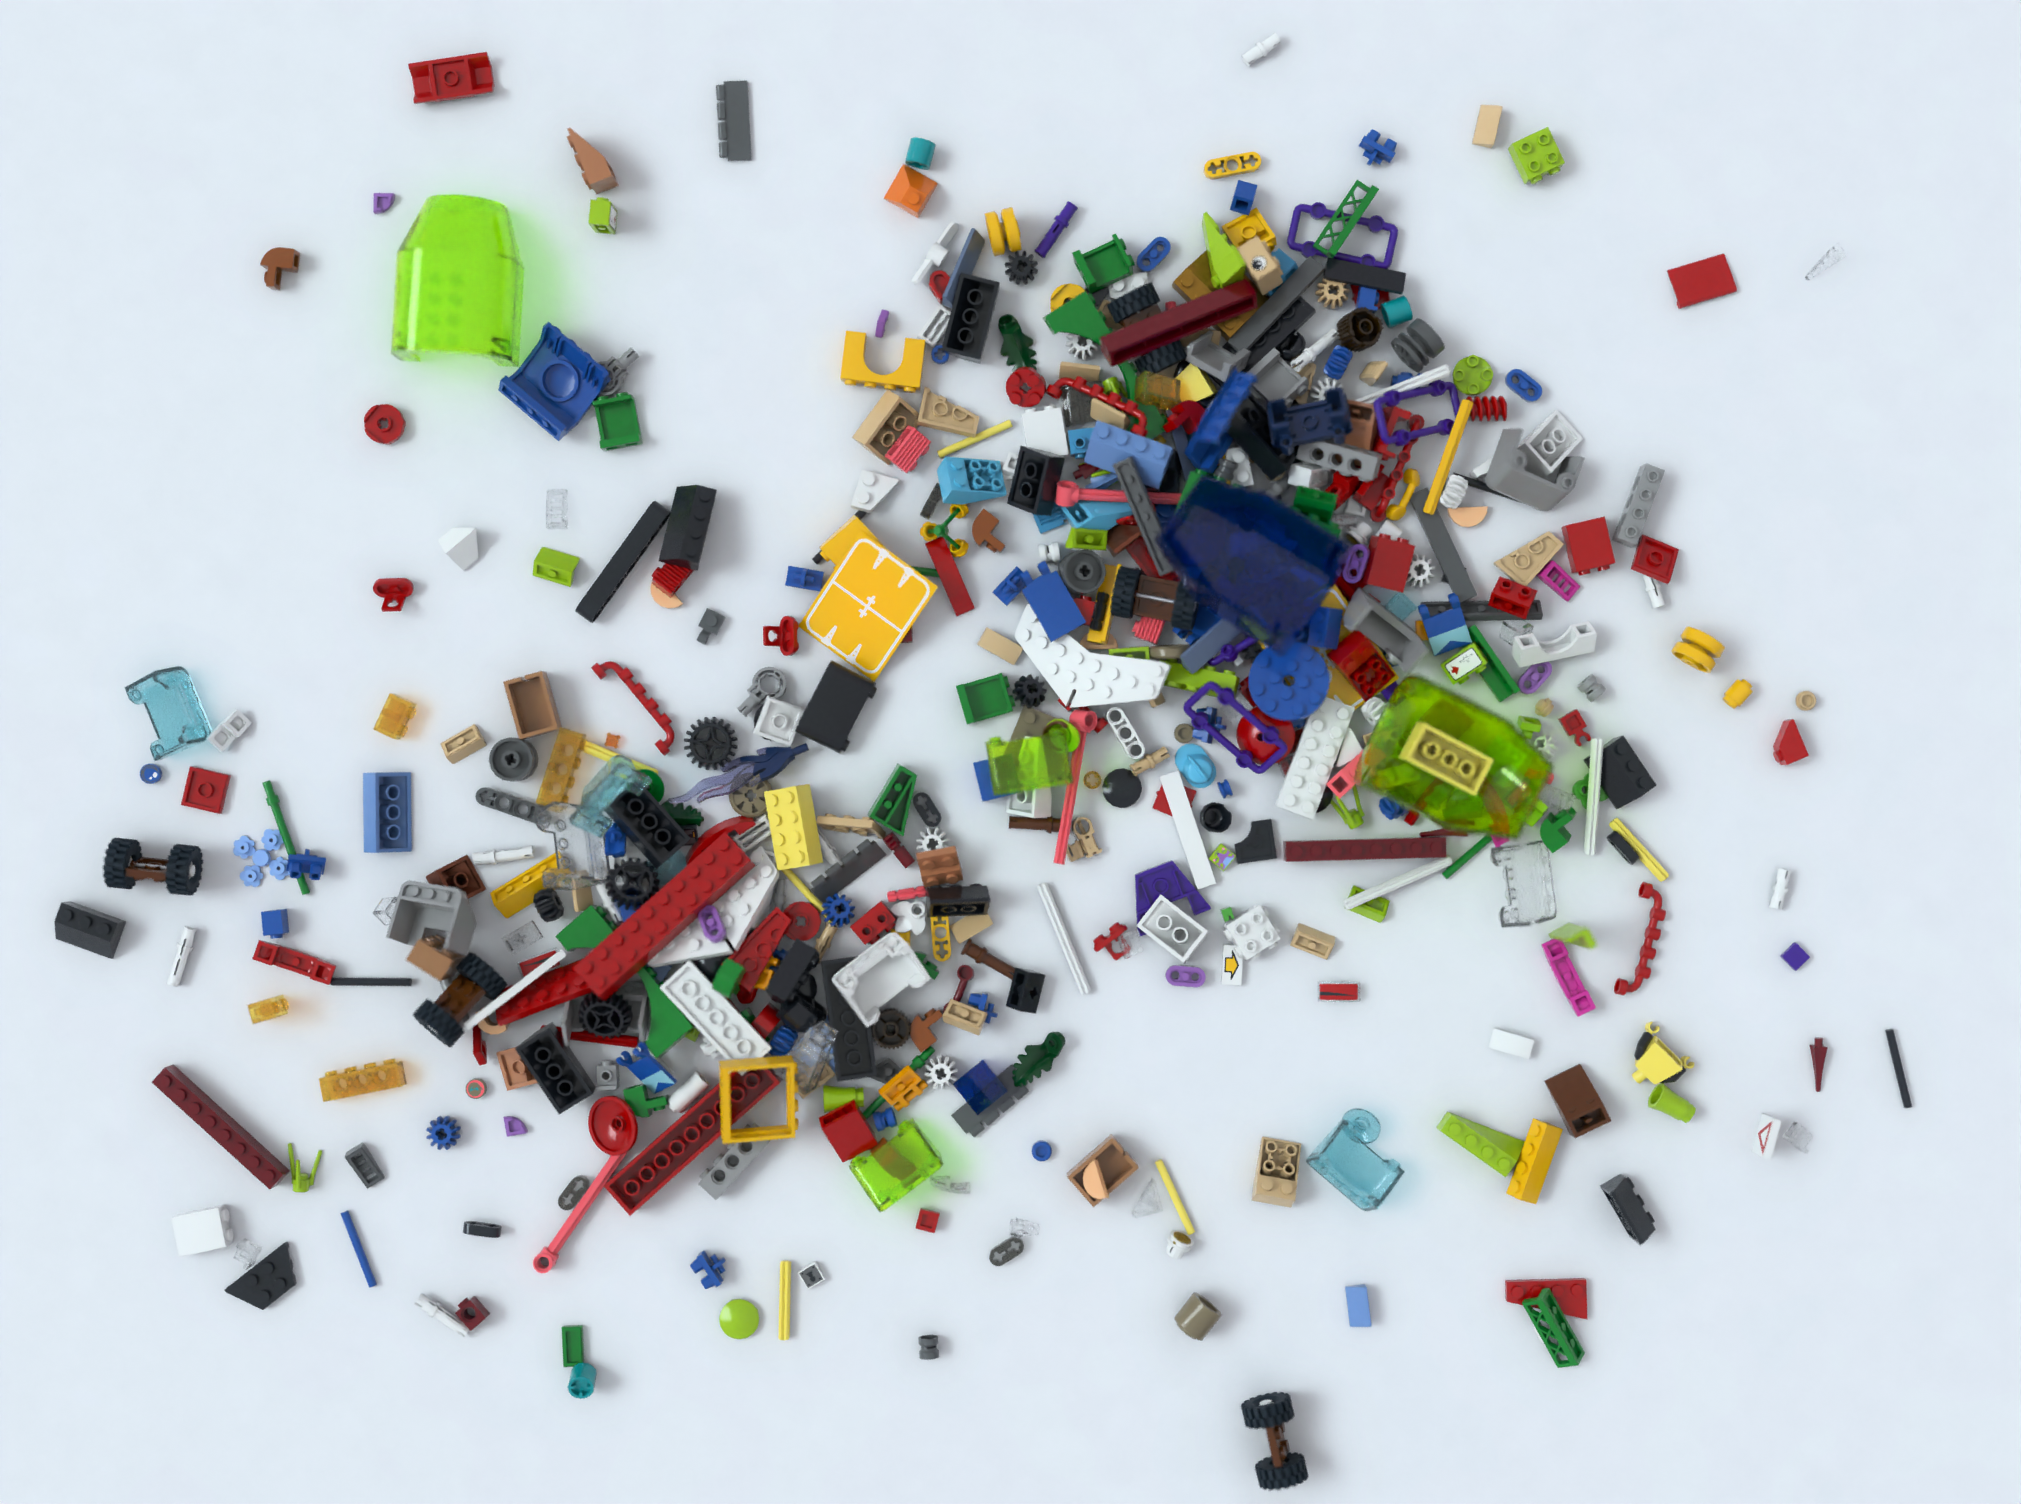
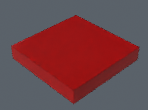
M1642 534L1638 541L1631 569L1668 584L1672 577L1679 549Z
M190 766L181 805L222 814L231 775Z

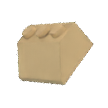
M886 390L852 438L889 465L891 462L884 457L885 454H887V451L890 450L908 425L915 429L917 428L919 413L900 396Z

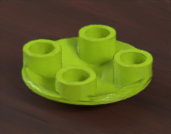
M1470 355L1461 359L1454 367L1453 382L1460 392L1466 395H1479L1489 388L1493 378V371L1486 360L1476 355Z
M733 1299L722 1308L719 1323L727 1336L734 1339H744L756 1331L759 1324V1312L749 1301Z

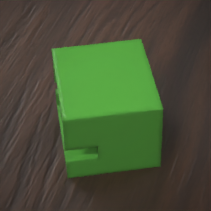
M1230 906L1220 909L1225 922L1234 919Z

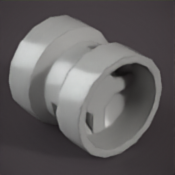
M1593 674L1585 678L1577 687L1587 695V699L1590 702L1596 700L1606 690L1602 684L1596 682Z

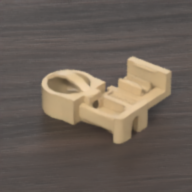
M1086 817L1074 819L1071 827L1079 841L1075 840L1074 844L1070 846L1068 844L1066 855L1069 862L1084 856L1090 858L1094 854L1101 853L1102 848L1098 849L1092 835L1095 833L1092 822ZM1081 819H1085L1089 824L1087 832H1085L1082 826ZM1076 823L1078 824V827L1082 834L1076 831Z

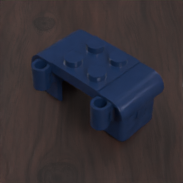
M1343 388L1325 389L1326 400L1287 408L1284 398L1269 401L1266 411L1272 446L1281 448L1283 454L1290 455L1294 451L1293 446L1333 438L1336 444H1343L1346 441L1345 435L1353 430L1347 396L1344 394Z

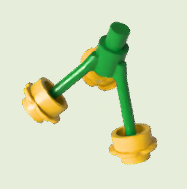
M951 504V515L941 525L925 522L923 527L920 528V535L923 536L925 541H932V539L935 540L937 537H943L950 543L952 556H964L968 551V543H965V540H953L950 538L947 526L954 517L962 518L968 514L969 508L967 504Z

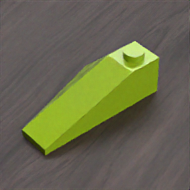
M1207 212L1203 213L1202 229L1211 272V282L1214 288L1221 289L1243 280L1246 263L1234 245L1229 246L1227 242L1228 237L1225 233L1220 234L1219 227Z

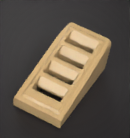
M1385 361L1369 362L1360 374L1359 379L1372 386L1379 379L1388 363Z

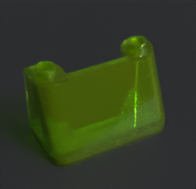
M1060 727L1051 728L1043 736L1011 741L1001 740V737L989 738V741L985 742L993 794L1002 795L1073 783L1065 730H1061Z
M913 1118L909 1121H903L898 1126L897 1135L867 1158L865 1156H857L850 1162V1171L879 1212L888 1209L937 1172L943 1165L940 1152Z

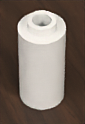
M696 1071L668 1098V1107L674 1113L677 1111L682 1113L710 1086V1083L700 1072Z

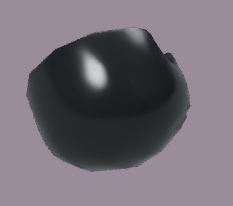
M1296 332L1297 335L1293 334L1277 349L1282 359L1290 361L1302 354L1306 341L1299 332Z
M1211 802L1205 805L1200 812V823L1209 832L1221 833L1231 825L1232 814L1221 803Z

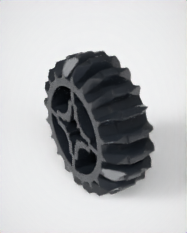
M705 717V724L698 719L697 724L699 727L692 724L691 728L694 732H686L687 735L691 736L690 739H684V742H690V746L684 747L685 750L691 749L687 757L694 755L691 762L695 764L699 760V768H702L705 763L706 770L710 769L711 764L713 769L717 770V763L722 768L725 767L723 760L730 763L731 759L728 755H736L735 752L731 751V748H738V745H732V741H737L738 738H731L730 736L735 733V730L728 732L727 730L731 725L727 723L723 727V719H720L718 724L716 723V717H712L711 723L709 718ZM710 727L706 738L696 739L703 729ZM716 728L723 732L727 743L717 739ZM713 738V741L720 744V746L715 745L709 749V746L702 743V741L707 742ZM696 745H701L705 748L706 759L699 755ZM726 748L722 756L712 760V755H714L716 749Z
M631 857L628 863L624 859L621 860V865L615 863L614 869L609 870L610 875L606 876L608 883L605 884V888L608 889L607 895L613 896L611 898L612 903L618 901L617 906L619 908L624 904L626 911L629 909V906H633V910L636 911L638 905L641 907L660 889L657 886L660 884V879H657L658 872H653V865L647 867V860L641 864L640 858L633 862ZM620 876L624 882L621 890L616 885V881ZM645 878L649 882V888L646 892L641 885ZM634 894L636 895V897H631L627 895Z
M591 991L580 1003L578 1011L579 1023H583V1029H588V1034L595 1033V1038L600 1035L603 1040L606 1036L612 1040L614 1035L619 1037L631 1025L633 1012H631L632 1005H628V999H623V994L616 995V991L607 1000H602L594 991Z

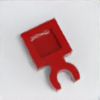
M1577 709L1558 719L1568 736L1574 734V742L1577 746H1582L1580 742L1581 736H1584L1586 741L1591 740L1590 735L1582 730L1587 725Z

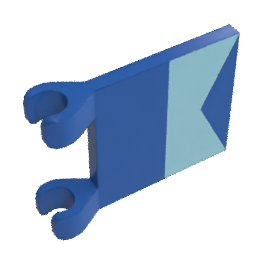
M1455 593L1448 595L1452 609L1430 616L1425 604L1418 606V611L1434 656L1472 643L1459 598Z
M644 1042L637 1044L641 1051L638 1048L633 1050V1054L640 1057V1059L633 1062L628 1051L621 1052L624 1060L622 1057L616 1059L619 1065L627 1067L654 1094L677 1082L649 1053L648 1047Z

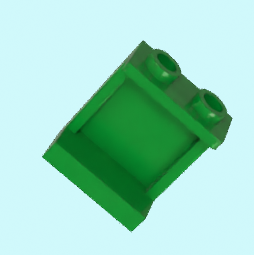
M1116 234L1112 235V241L1084 254H1081L1080 250L1072 253L1074 263L1091 294L1134 274L1132 267L1135 265L1134 260L1130 254H1126V245L1122 238L1118 239Z
M628 392L618 393L613 398L601 396L597 398V401L592 402L595 407L601 438L599 441L600 448L603 451L643 444L635 399L631 394L628 395Z
M1298 485L1293 506L1302 509L1300 513L1308 515L1309 512L1320 516V521L1327 523L1332 518L1337 494ZM1288 526L1286 535L1291 536L1294 539H1297L1293 531Z
M1002 673L956 686L967 725L1013 711L1012 707L1016 705L1013 695L1009 696L1006 689L1010 687L1007 676L1003 677Z

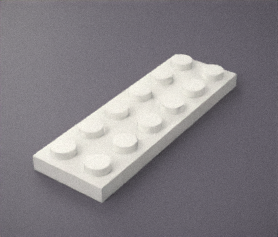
M1326 697L1321 707L1307 718L1276 801V807L1314 820L1326 783L1330 777L1353 715L1354 707Z
M691 960L686 962L660 986V989L727 1060L761 1058L772 1049L770 1044L726 997L712 989V982ZM748 1070L738 1072L743 1076Z

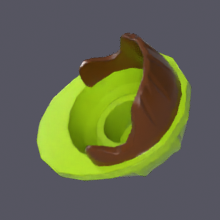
M1061 718L1053 719L1044 728L1042 741L1044 746L1053 751L1069 753L1078 748L1080 735L1075 726Z

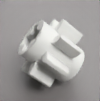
M1546 734L1543 737L1537 738L1532 746L1536 749L1534 755L1543 758L1545 761L1548 758L1555 757L1559 749L1555 745L1557 740Z
M704 1036L702 1038L704 1042L700 1043V1046L705 1056L711 1055L714 1059L721 1055Z

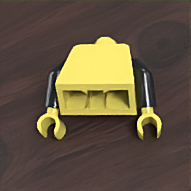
M1186 358L1178 363L1173 374L1174 380L1171 382L1175 391L1167 395L1169 402L1178 403L1180 401L1192 400L1199 403L1204 409H1207L1212 400L1217 396L1215 394L1218 391L1206 371L1186 361Z
M1653 1021L1648 1022L1645 1025L1646 1032L1642 1034L1636 1046L1634 1056L1635 1066L1638 1070L1632 1074V1077L1639 1084L1646 1078L1653 1084L1676 1082L1686 1072V1068L1691 1069L1694 1067V1062H1690L1687 1065L1686 1061L1690 1058L1689 1056H1683L1679 1059L1656 1035L1653 1037L1652 1034L1657 1033L1660 1028L1656 1026L1654 1031H1652L1650 1025Z

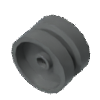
M1086 549L1077 550L1065 556L1059 563L1057 570L1069 593L1074 595H1084L1098 589L1103 583L1106 574L1105 564L1101 557L1094 551Z
M509 737L500 740L493 746L490 751L489 763L494 774L502 780L521 781L530 777L536 770L538 755L530 742ZM513 756H514V759H516V762H515V763L512 762Z

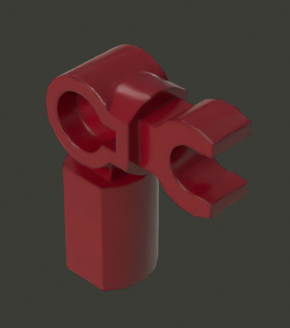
M893 832L883 838L887 847L891 851H895L893 854L905 869L915 861L904 845H900V840Z

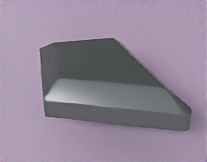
M888 1058L876 1065L877 1076L870 1078L886 1084L902 1069Z

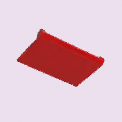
M1724 253L1667 270L1679 309L1737 292V287Z

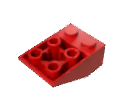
M1353 630L1338 644L1337 649H1332L1326 655L1365 702L1395 676L1371 641L1359 630Z

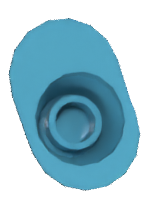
M1186 744L1179 748L1175 756V764L1187 782L1196 788L1209 786L1216 777V768L1205 751L1195 744Z

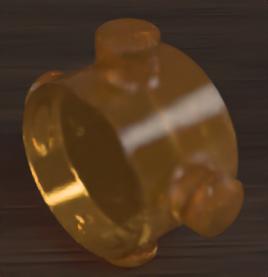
M610 732L607 733L605 746L618 748L620 735L616 736L611 735Z

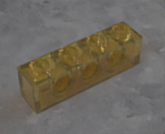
M560 727L536 799L537 804L556 810H562L563 807L567 806L569 800L567 793L569 788L572 789L575 777L573 775L575 769L578 770L581 764L579 756L581 750L584 751L585 743L588 741L585 739L586 734ZM567 745H571L574 749L571 756H567L565 753ZM561 764L567 766V772L564 775L559 773V766ZM556 782L561 785V791L558 794L554 793L552 789Z
M395 1058L384 1060L382 1065L377 1066L376 1062L364 1064L362 1069H357L356 1066L348 1067L342 1073H337V1070L325 1072V1076L319 1078L323 1102L401 1087L407 1084L403 1062H396ZM380 1070L386 1074L385 1080L379 1078L378 1072ZM360 1074L366 1077L365 1084L359 1081ZM341 1078L346 1081V1088L340 1086L339 1081Z

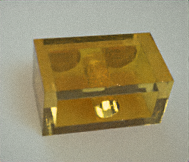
M1144 371L1136 378L1134 400L1142 402L1144 405H1154L1163 410H1170L1179 403L1181 380Z
M390 693L373 730L400 740L408 730L406 725L409 719H412L416 713V703L397 694Z
M283 995L247 1005L252 1024L288 1014L287 1010L289 1009L288 1001Z

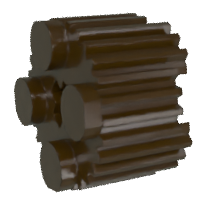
M1366 307L1357 308L1346 314L1336 324L1337 332L1339 333L1337 336L1340 337L1341 346L1348 348L1350 351L1360 352L1375 345L1379 341L1382 329H1384L1382 327L1383 323H1381L1382 319H1379L1377 316L1375 317V313L1372 314V311H1369Z
M888 1008L887 1010L884 1009L883 1012L880 1011L878 1021L871 1026L872 1038H875L874 1042L877 1041V1045L880 1044V1047H884V1049L888 1047L889 1050L891 1048L895 1049V1047L899 1048V1046L902 1047L908 1041L911 1032V1023L908 1020V1016H905L906 1013H902V1010L898 1011V1008ZM888 1024L895 1026V1033L887 1032Z

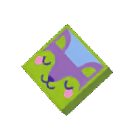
M1220 843L1208 859L1225 871L1236 855Z

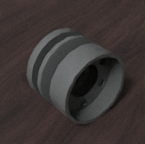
M1417 318L1406 328L1408 335L1401 332L1398 335L1399 338H1395L1391 345L1401 361L1410 369L1419 373L1423 369V365L1429 364L1427 356L1435 358L1445 349V346L1432 327L1425 321Z

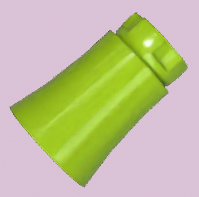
M1664 1083L1658 1084L1648 1099L1649 1108L1661 1111L1685 1123L1691 1120L1696 1111V1108L1688 1100L1673 1092Z
M823 1085L824 1113L831 1112L852 1100H855L858 1107H864L863 1088L855 1089V1087Z

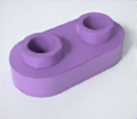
M1356 544L1349 550L1342 572L1343 578L1349 583H1356L1364 576L1370 557V550L1366 545ZM1358 550H1361L1363 552L1362 557L1358 556ZM1352 569H1355L1357 571L1356 576L1352 575Z
M1543 662L1531 665L1518 679L1517 686L1520 692L1523 694L1534 693L1550 676L1552 672L1551 664ZM1538 666L1543 667L1542 673L1537 671ZM1525 681L1530 682L1529 688L1524 686Z
M707 905L698 913V919L705 937L712 943H718L724 939L726 929L718 910L712 905Z
M1173 965L1167 969L1165 974L1166 980L1174 986L1200 987L1206 979L1205 973L1201 968ZM1175 971L1179 973V977L1176 979L1172 978V973ZM1197 973L1199 978L1192 980V974Z

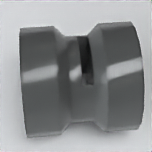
M920 1336L918 1338L919 1345L921 1346L919 1358L924 1360L938 1358V1336Z

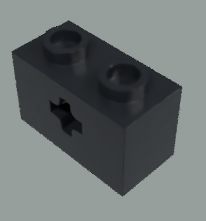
M1015 967L1006 1006L1018 1011L1036 1014L1045 975L1033 970Z

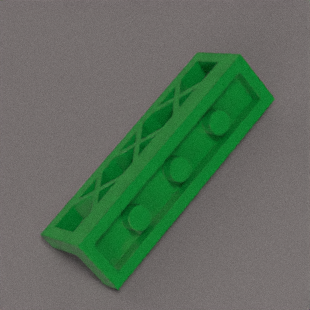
M1357 180L1312 247L1328 258H1334L1379 189L1374 185L1369 188ZM1357 187L1367 193L1363 199L1355 200L1354 191ZM1353 204V215L1344 217L1343 207ZM1342 221L1343 230L1333 233V222ZM1331 237L1332 246L1329 251L1319 245L1322 239Z
M1476 625L1468 627L1472 642L1475 641L1488 659V663L1485 664L1487 668L1479 674L1497 700L1502 702L1510 695L1519 692V687Z
M1550 1288L1542 1289L1536 1298L1524 1299L1522 1304L1557 1368L1579 1365L1585 1352ZM1537 1304L1541 1313L1534 1310L1531 1305ZM1540 1320L1548 1323L1550 1329L1542 1326ZM1549 1336L1556 1339L1559 1345L1551 1342ZM1558 1352L1565 1355L1568 1360L1561 1361Z

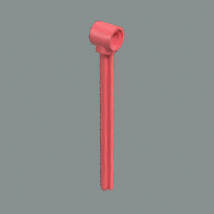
M1062 480L1057 482L1055 503L1059 506L1071 507L1078 503V500L1128 502L1123 490L1079 488V485L1072 481ZM1147 492L1153 504L1178 505L1182 493Z
M1074 710L1069 719V722L1079 732L1080 743L1078 748L1072 752L1054 863L1064 865L1086 735L1095 729L1097 725V715L1093 711Z
M628 1152L617 1156H610L548 1247L545 1246L534 1258L533 1267L537 1272L546 1273L555 1266L559 1258L558 1252ZM541 1257L549 1260L548 1266L541 1264Z

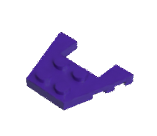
M1172 860L1135 874L1137 924L1160 895L1170 902L1187 897L1194 916L1211 909L1209 904ZM1137 927L1139 937L1146 935L1145 932Z

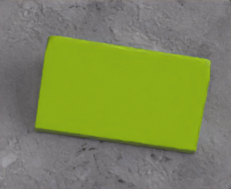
M1071 528L1065 548L1106 550L1108 530Z
M1353 886L1348 898L1365 890ZM1379 896L1347 910L1381 923L1386 916L1390 901Z

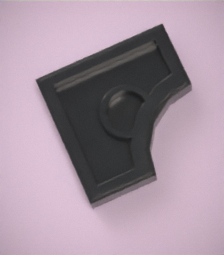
M1271 819L1251 822L1248 836L1242 842L1234 844L1237 864L1277 858Z

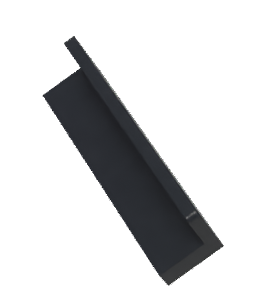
M1327 258L1323 276L1325 280L1402 294L1406 273Z

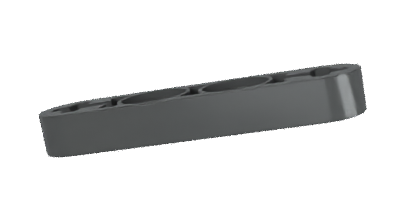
M480 788L476 792V801L483 806L539 825L547 824L551 820V812L546 807L491 788ZM487 791L488 796L495 797V794H498L495 801L485 800L484 802L481 793H486ZM502 797H506L509 800V806L505 809L499 805V800ZM520 804H526L528 807V812L525 815H521L518 812ZM533 807H535L534 812L541 813L543 810L546 819L539 821V816L532 815V819L529 818Z

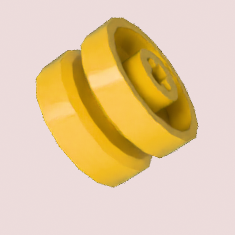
M1012 207L1001 210L1002 222H999L995 211L984 213L994 256L1005 253L1004 241L1007 242L1008 249L1011 252L1022 250L1020 230Z
M1685 627L1681 634L1684 642H1676L1671 650L1672 654L1699 671L1711 673L1716 665L1713 658H1720L1725 647L1710 635L1692 627Z

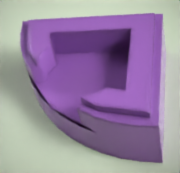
M374 193L373 213L381 214L386 212L393 205L395 194Z
M882 309L875 337L882 338L884 335L885 324L889 317V311Z
M513 1116L503 1117L507 1137L528 1132L525 1124L520 1119Z

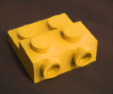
M1257 208L1251 210L1249 215L1243 214L1222 226V231L1228 237L1231 245H1234L1236 248L1258 236L1261 242L1265 240L1270 248V252L1277 245L1276 236Z

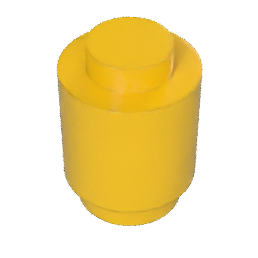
M1737 679L1724 693L1723 701L1733 709L1737 706L1740 707L1752 694V685L1744 679L1741 681Z

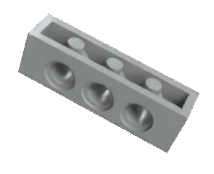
M1327 439L1299 445L1296 459L1302 460V463L1305 465H1320V468L1323 470L1332 471L1334 469L1340 471L1339 474L1343 476L1354 475L1358 476V479L1361 481L1370 482V480L1375 479L1378 475L1383 454L1346 443L1338 445L1334 440ZM1317 448L1323 451V458L1317 455ZM1336 454H1340L1342 456V463L1336 461ZM1355 459H1358L1361 462V468H1357L1355 466Z
M1647 463L1640 466L1613 535V541L1628 547L1637 545L1665 470Z
M754 1122L752 1126L747 1124L744 1128H753L759 1126ZM771 1140L750 1141L752 1143V1149L746 1150L742 1142L730 1143L726 1147L729 1151L724 1156L720 1154L713 1161L715 1166L711 1170L707 1168L700 1175L702 1180L699 1185L717 1200ZM729 1156H737L739 1163H730ZM717 1170L724 1171L725 1178H717L715 1172Z

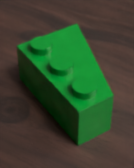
M897 763L867 815L904 837L917 775Z

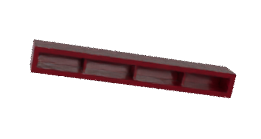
M1245 278L1100 337L1102 353L1111 367L1258 308L1256 292Z
M1446 837L1283 841V855L1286 862L1446 857Z
M174 1064L165 1067L152 1081L160 1091L269 1190L276 1187L290 1172L284 1164Z

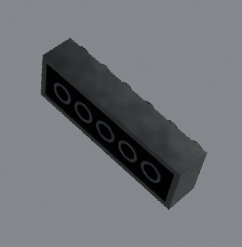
M858 956L821 961L837 1082L877 1076L871 1025L866 1027L832 982L833 976Z

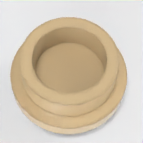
M1802 691L1796 696L1795 702L1800 710L1808 711L1814 708L1816 697L1810 691Z
M1549 698L1539 700L1535 705V713L1542 717L1549 715L1554 708L1552 701Z

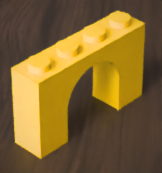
M846 331L840 376L841 381L845 382V385L856 386L857 383L864 384V387L876 388L877 385L884 386L885 390L895 391L896 388H902L904 392L915 393L916 390L920 391L926 347L925 340L905 338L903 360L899 368L891 374L879 375L869 370L865 364L866 333Z

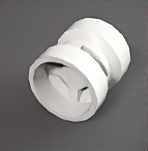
M1053 542L1050 545H1038L1040 563L1044 560L1046 563L1048 561H1060L1058 542Z

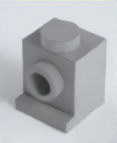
M603 1060L601 1064L596 1066V1090H616L620 1087L618 1063H613V1060ZM604 1072L609 1073V1079L603 1077Z

